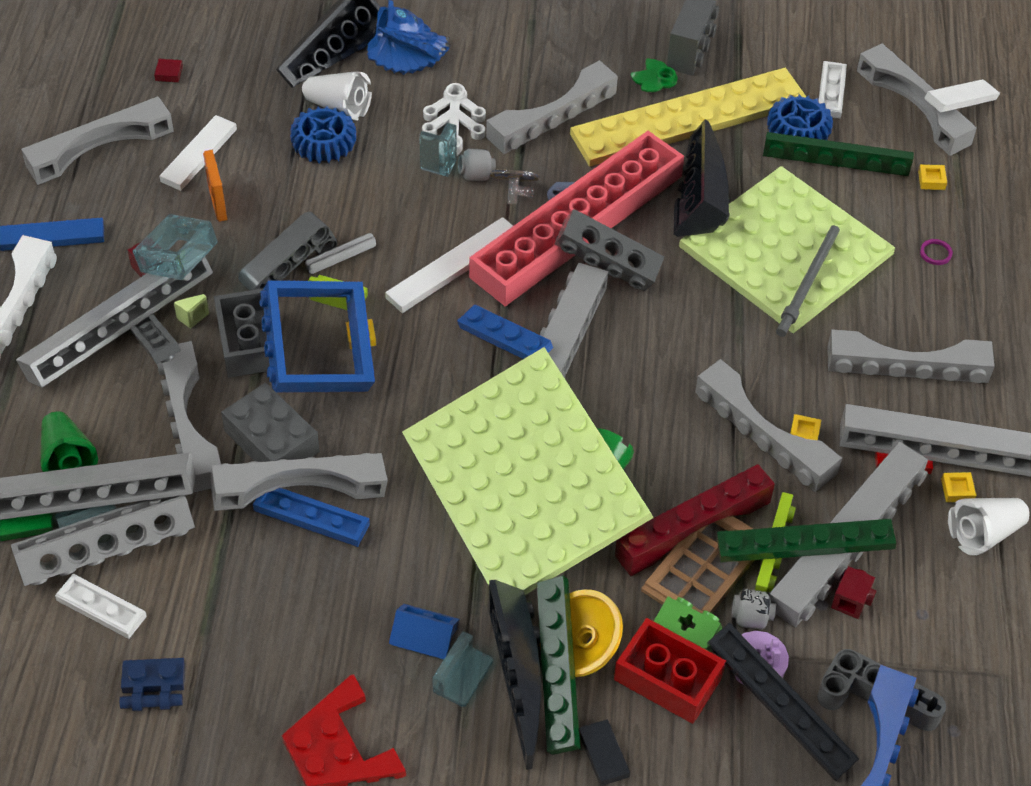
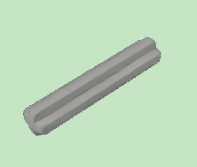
M367 233L305 261L306 269L310 274L319 272L375 247L376 239L372 233Z

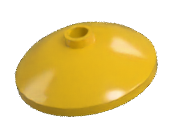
M578 590L569 593L575 677L592 674L606 665L617 651L622 638L623 623L618 607L608 596L595 590Z

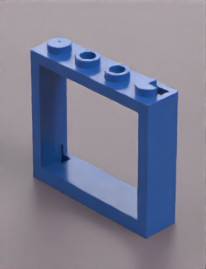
M268 281L264 289L260 291L261 299L259 304L261 307H264L262 330L267 335L264 353L265 357H269L270 366L267 369V378L272 382V389L276 393L368 392L375 383L363 282ZM278 297H346L355 374L286 375Z

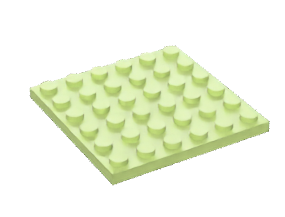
M782 166L729 204L730 216L723 226H719L713 233L685 236L679 243L681 249L780 323L782 320L781 314L785 307L790 305L832 225L838 226L840 232L799 309L800 314L796 322L791 324L789 331L795 333L891 257L895 250L893 245Z

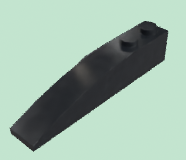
M338 0L296 44L276 70L289 86L293 88L306 81L309 77H313L361 50L375 37L378 11L380 9L379 4L375 0Z
M705 119L690 136L686 158L688 160L682 170L685 178L678 188V191L682 193L681 199L677 198L674 205L673 235L677 237L713 233L719 226H723L730 216L729 186L723 156L709 121Z
M489 580L488 612L526 770L533 768L539 728L541 680L537 644H540V633L538 626L532 625L531 618H534L533 605L531 600L526 601L524 590L498 580Z

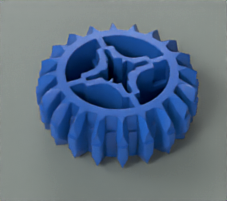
M800 94L797 97L789 95L787 99L781 97L779 102L774 103L768 114L767 125L771 133L827 140L832 132L833 116H831L830 109L826 108L825 103L818 102V98L812 100L809 95L807 97H801Z
M317 106L316 110L308 108L307 113L300 112V116L294 118L290 129L291 143L295 152L299 153L301 158L307 157L309 162L317 160L319 164L321 161L330 163L332 159L339 161L340 156L347 157V153L353 150L356 141V126L351 116H347L344 111L339 112L337 107L333 110L329 109L328 106L325 109H320Z

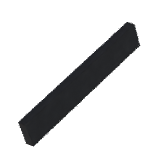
M730 622L707 642L706 645L717 656L726 660L725 665L835 781L859 760L854 752Z

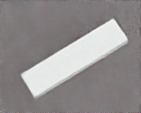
M982 79L928 91L925 100L939 112H945L996 100L1000 93Z
M215 115L160 175V182L182 191L205 165L204 151L213 149L215 154L237 130L236 123Z

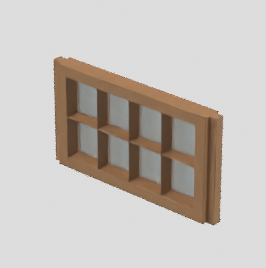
M733 516L704 526L673 548L645 582L641 592L662 605L668 596L675 600L677 597H681L693 605L692 609L703 613L704 610L713 613L755 561L720 563L717 532L753 528Z

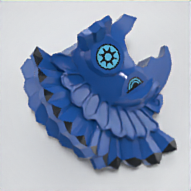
M388 0V7H380L378 11L376 34L368 43L367 55L369 60L375 61L377 66H383L385 71L391 70L394 74L400 71L403 75L407 72L413 74L417 70L422 71L426 66L432 68L436 61H440V58L444 56L451 46L448 43L450 37L430 32L431 29L423 23L421 18H418L407 9L394 7L393 1Z

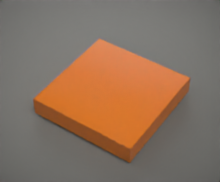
M213 149L206 150L203 153L214 211L219 222L227 220L219 171Z

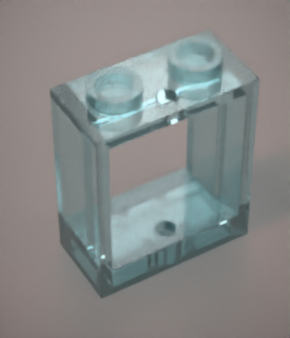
M169 214L133 250V254L140 272L183 280L218 241L211 221ZM177 240L187 241L178 252L169 251Z

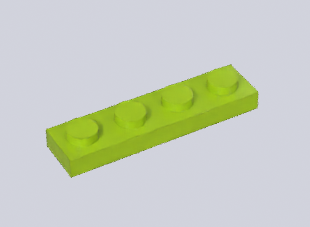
M782 492L773 527H785L786 522L792 524L796 507L791 506L792 494ZM782 558L763 559L755 590L771 593L777 576L772 575L773 568L779 570Z

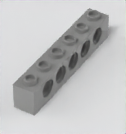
M181 495L139 501L11 544V548L24 586L29 584L39 585L55 575H68L76 571V568L100 564L105 558L114 555H127L134 548L143 545L153 546L163 538L182 536L189 529L195 528L186 496ZM158 516H167V519L163 523H154L155 519ZM139 525V529L136 532L126 533L129 526ZM102 535H111L109 541L105 543L97 542ZM75 544L83 545L82 549L78 552L72 553L69 551ZM46 554L55 555L49 562L40 561Z

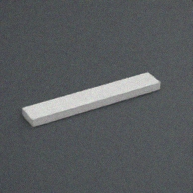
M502 217L386 291V299L401 313L407 311L469 270V257L509 230L513 225Z

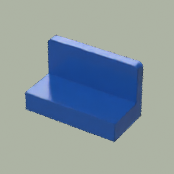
M403 604L396 610L389 643L397 647L445 659L448 656L452 635L457 631L460 619Z

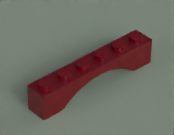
M757 464L652 518L617 539L615 557L631 577L654 565L675 545L704 526L729 516L748 515L771 503L775 483L761 466Z

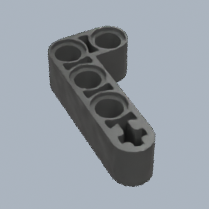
M305 212L240 271L238 279L249 291L262 289L268 281H282L313 251L319 255L337 247V240L330 228L315 214Z
M851 649L839 651L823 676L817 695L818 702L825 709L836 710L844 704L850 692L868 701L874 685L869 680L875 681L881 664ZM841 666H846V667L850 668L851 670H846V669L842 668ZM915 682L914 688L919 690L915 702L917 706H907L904 716L910 718L909 723L921 730H935L945 713L946 703L939 694ZM828 689H834L838 693L830 692Z

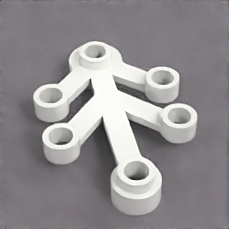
M452 83L448 85L442 99L423 109L424 119L430 121L422 126V135L425 138H434L437 135V129L449 122V135L443 139V150L448 156H458L463 149V140L458 135L459 122L471 131L473 139L481 140L485 137V126L478 123L485 121L486 110L483 107H478L467 98V91L461 84ZM450 105V110L438 117V112ZM460 105L471 112V118L460 111Z

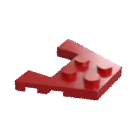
M354 674L345 679L282 735L283 743L305 786H348V783L367 781V783L378 782L380 778L394 776L395 779L406 776V770L394 748L363 761L339 714L366 702V696Z

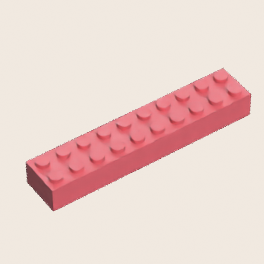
M646 131L469 257V278L506 307L575 256L574 254L564 252L561 247L554 244L565 218L573 209L612 229L682 177L684 155L650 131Z

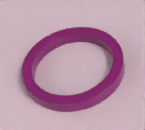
M939 239L925 241L920 249L921 257L933 265L948 263L953 253L950 245ZM930 244H938L946 248L949 256L944 260H933L925 254L924 248Z

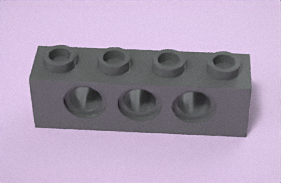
M575 209L565 218L554 243L561 247L564 252L574 254L584 259L587 264L608 271L610 276L620 278L628 282L633 288L646 291L655 282L664 256Z

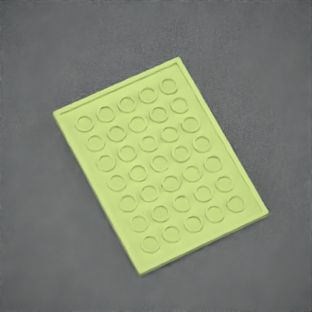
M545 347L402 432L488 585L489 580H498L524 590L526 595L537 588V582L558 576L653 518L648 507Z

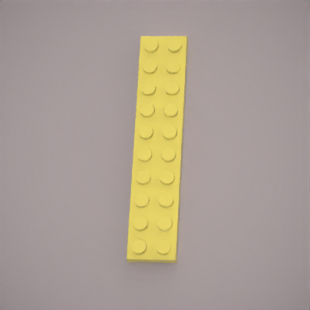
M785 67L571 127L570 135L590 167L603 163L646 131H650L665 143L671 144L689 139L705 119L709 121L712 130L717 131L768 116L774 103L779 102L781 97L787 99L789 95L797 97L799 94L801 97H806V95Z

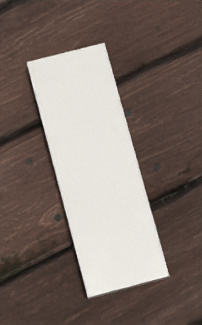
M823 61L818 102L825 103L826 108L830 109L833 118L841 119L847 64Z
M75 574L71 575L55 595L58 602L130 639L147 617L144 610Z

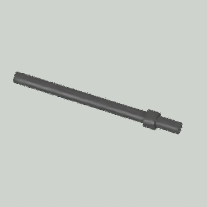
M832 225L790 305L786 306L781 314L782 320L776 330L778 336H786L791 324L796 322L800 314L799 309L840 232L838 226Z

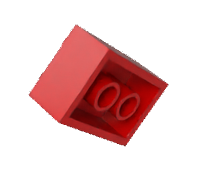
M646 618L617 660L614 681L694 724L722 680L726 660Z

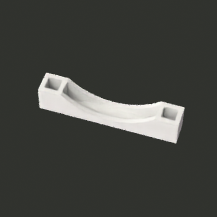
M22 235L12 252L16 274L12 290L0 307V358L4 348L11 343L15 329L21 325L27 308L32 306L38 289L44 285L50 268L52 269L56 264L57 256L50 241Z

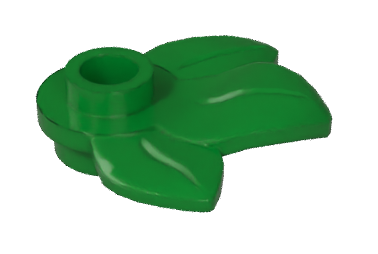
M650 58L646 59V70L631 73L632 80L642 85L641 90L645 92H657L662 88H671L676 85L678 79L673 68L667 67L662 61Z

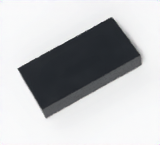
M608 719L579 728L580 738L600 786L630 777L629 768Z

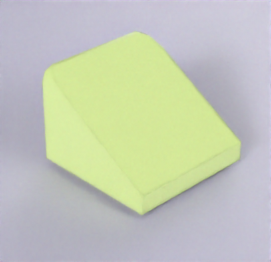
M204 294L178 300L174 303L177 319L189 328L195 326L209 314L207 297Z

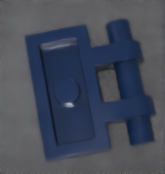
M184 658L124 660L121 689L122 693H132V696H120V709L132 708V711H143V708L160 707L161 710H170L171 706H183V694H172V691L184 690ZM144 692H160V695H144Z

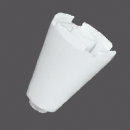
M359 71L309 77L302 86V92L306 100L323 108L328 106L329 109L333 110L337 107L339 112L344 111L347 116H351L352 120L356 121L359 120V116L364 117L367 113L372 92H368L367 84L371 85L367 74Z
M965 498L955 502V507L950 508L948 515L950 534L953 539L957 538L961 543V546L958 547L968 555H980L1027 524L1029 508L1019 498Z

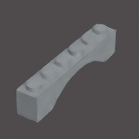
M883 43L860 54L857 72L872 85L897 92L917 105L931 124L934 142L949 156L972 145L977 127L957 109L939 112L925 100L927 92L934 89Z
M599 60L582 69L575 85L558 100L533 109L505 110L488 119L486 122V138L503 154L517 149L520 145L537 138L539 135L557 127L568 119L574 118L576 115L594 107L605 99L611 98L617 91L618 76Z
M157 96L27 146L21 150L28 171L37 185L61 176L76 158L99 145L125 139L153 140L174 132L172 118L168 109Z
M831 330L827 346L828 371L840 373L849 372L867 375L876 374L894 377L902 376L989 383L995 367L992 341L965 339L943 350L909 352L881 345L858 331Z
M192 341L179 343L178 346L181 351L176 353L172 360L164 363L160 362L157 366L159 375L165 374L166 379L161 380L164 396L170 395L171 399L166 401L169 417H175V422L170 423L173 438L180 439V443L175 444L177 454L191 453L196 474L193 492L211 489V468L215 465H221L217 447L206 441L194 429L187 417L188 399L193 387L199 380Z
M718 360L698 375L695 393L699 398L709 403L717 410L721 417L727 418L742 434L747 435L757 443L762 451L768 452L774 457L780 466L788 469L798 477L803 485L810 487L816 492L838 474L842 457L822 441L792 435L765 420L747 399L742 387L740 374L724 361Z
M363 453L350 456L336 455L323 458L308 457L296 460L280 459L269 462L252 461L242 464L225 463L215 465L211 468L210 485L214 511L242 509L267 492L296 485H314L331 488L355 499L384 497L388 480L382 453Z

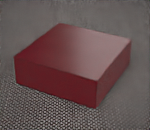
M158 59L154 74L155 81L179 82L183 68L182 60Z

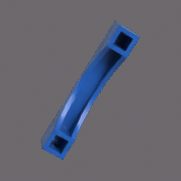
M880 665L868 700L877 733V751L873 768L861 786L889 785L891 775L886 773L889 762L896 763L901 746L895 743L898 734L905 735L910 720L909 717L904 715L907 706L914 707L919 690L914 688L916 677Z

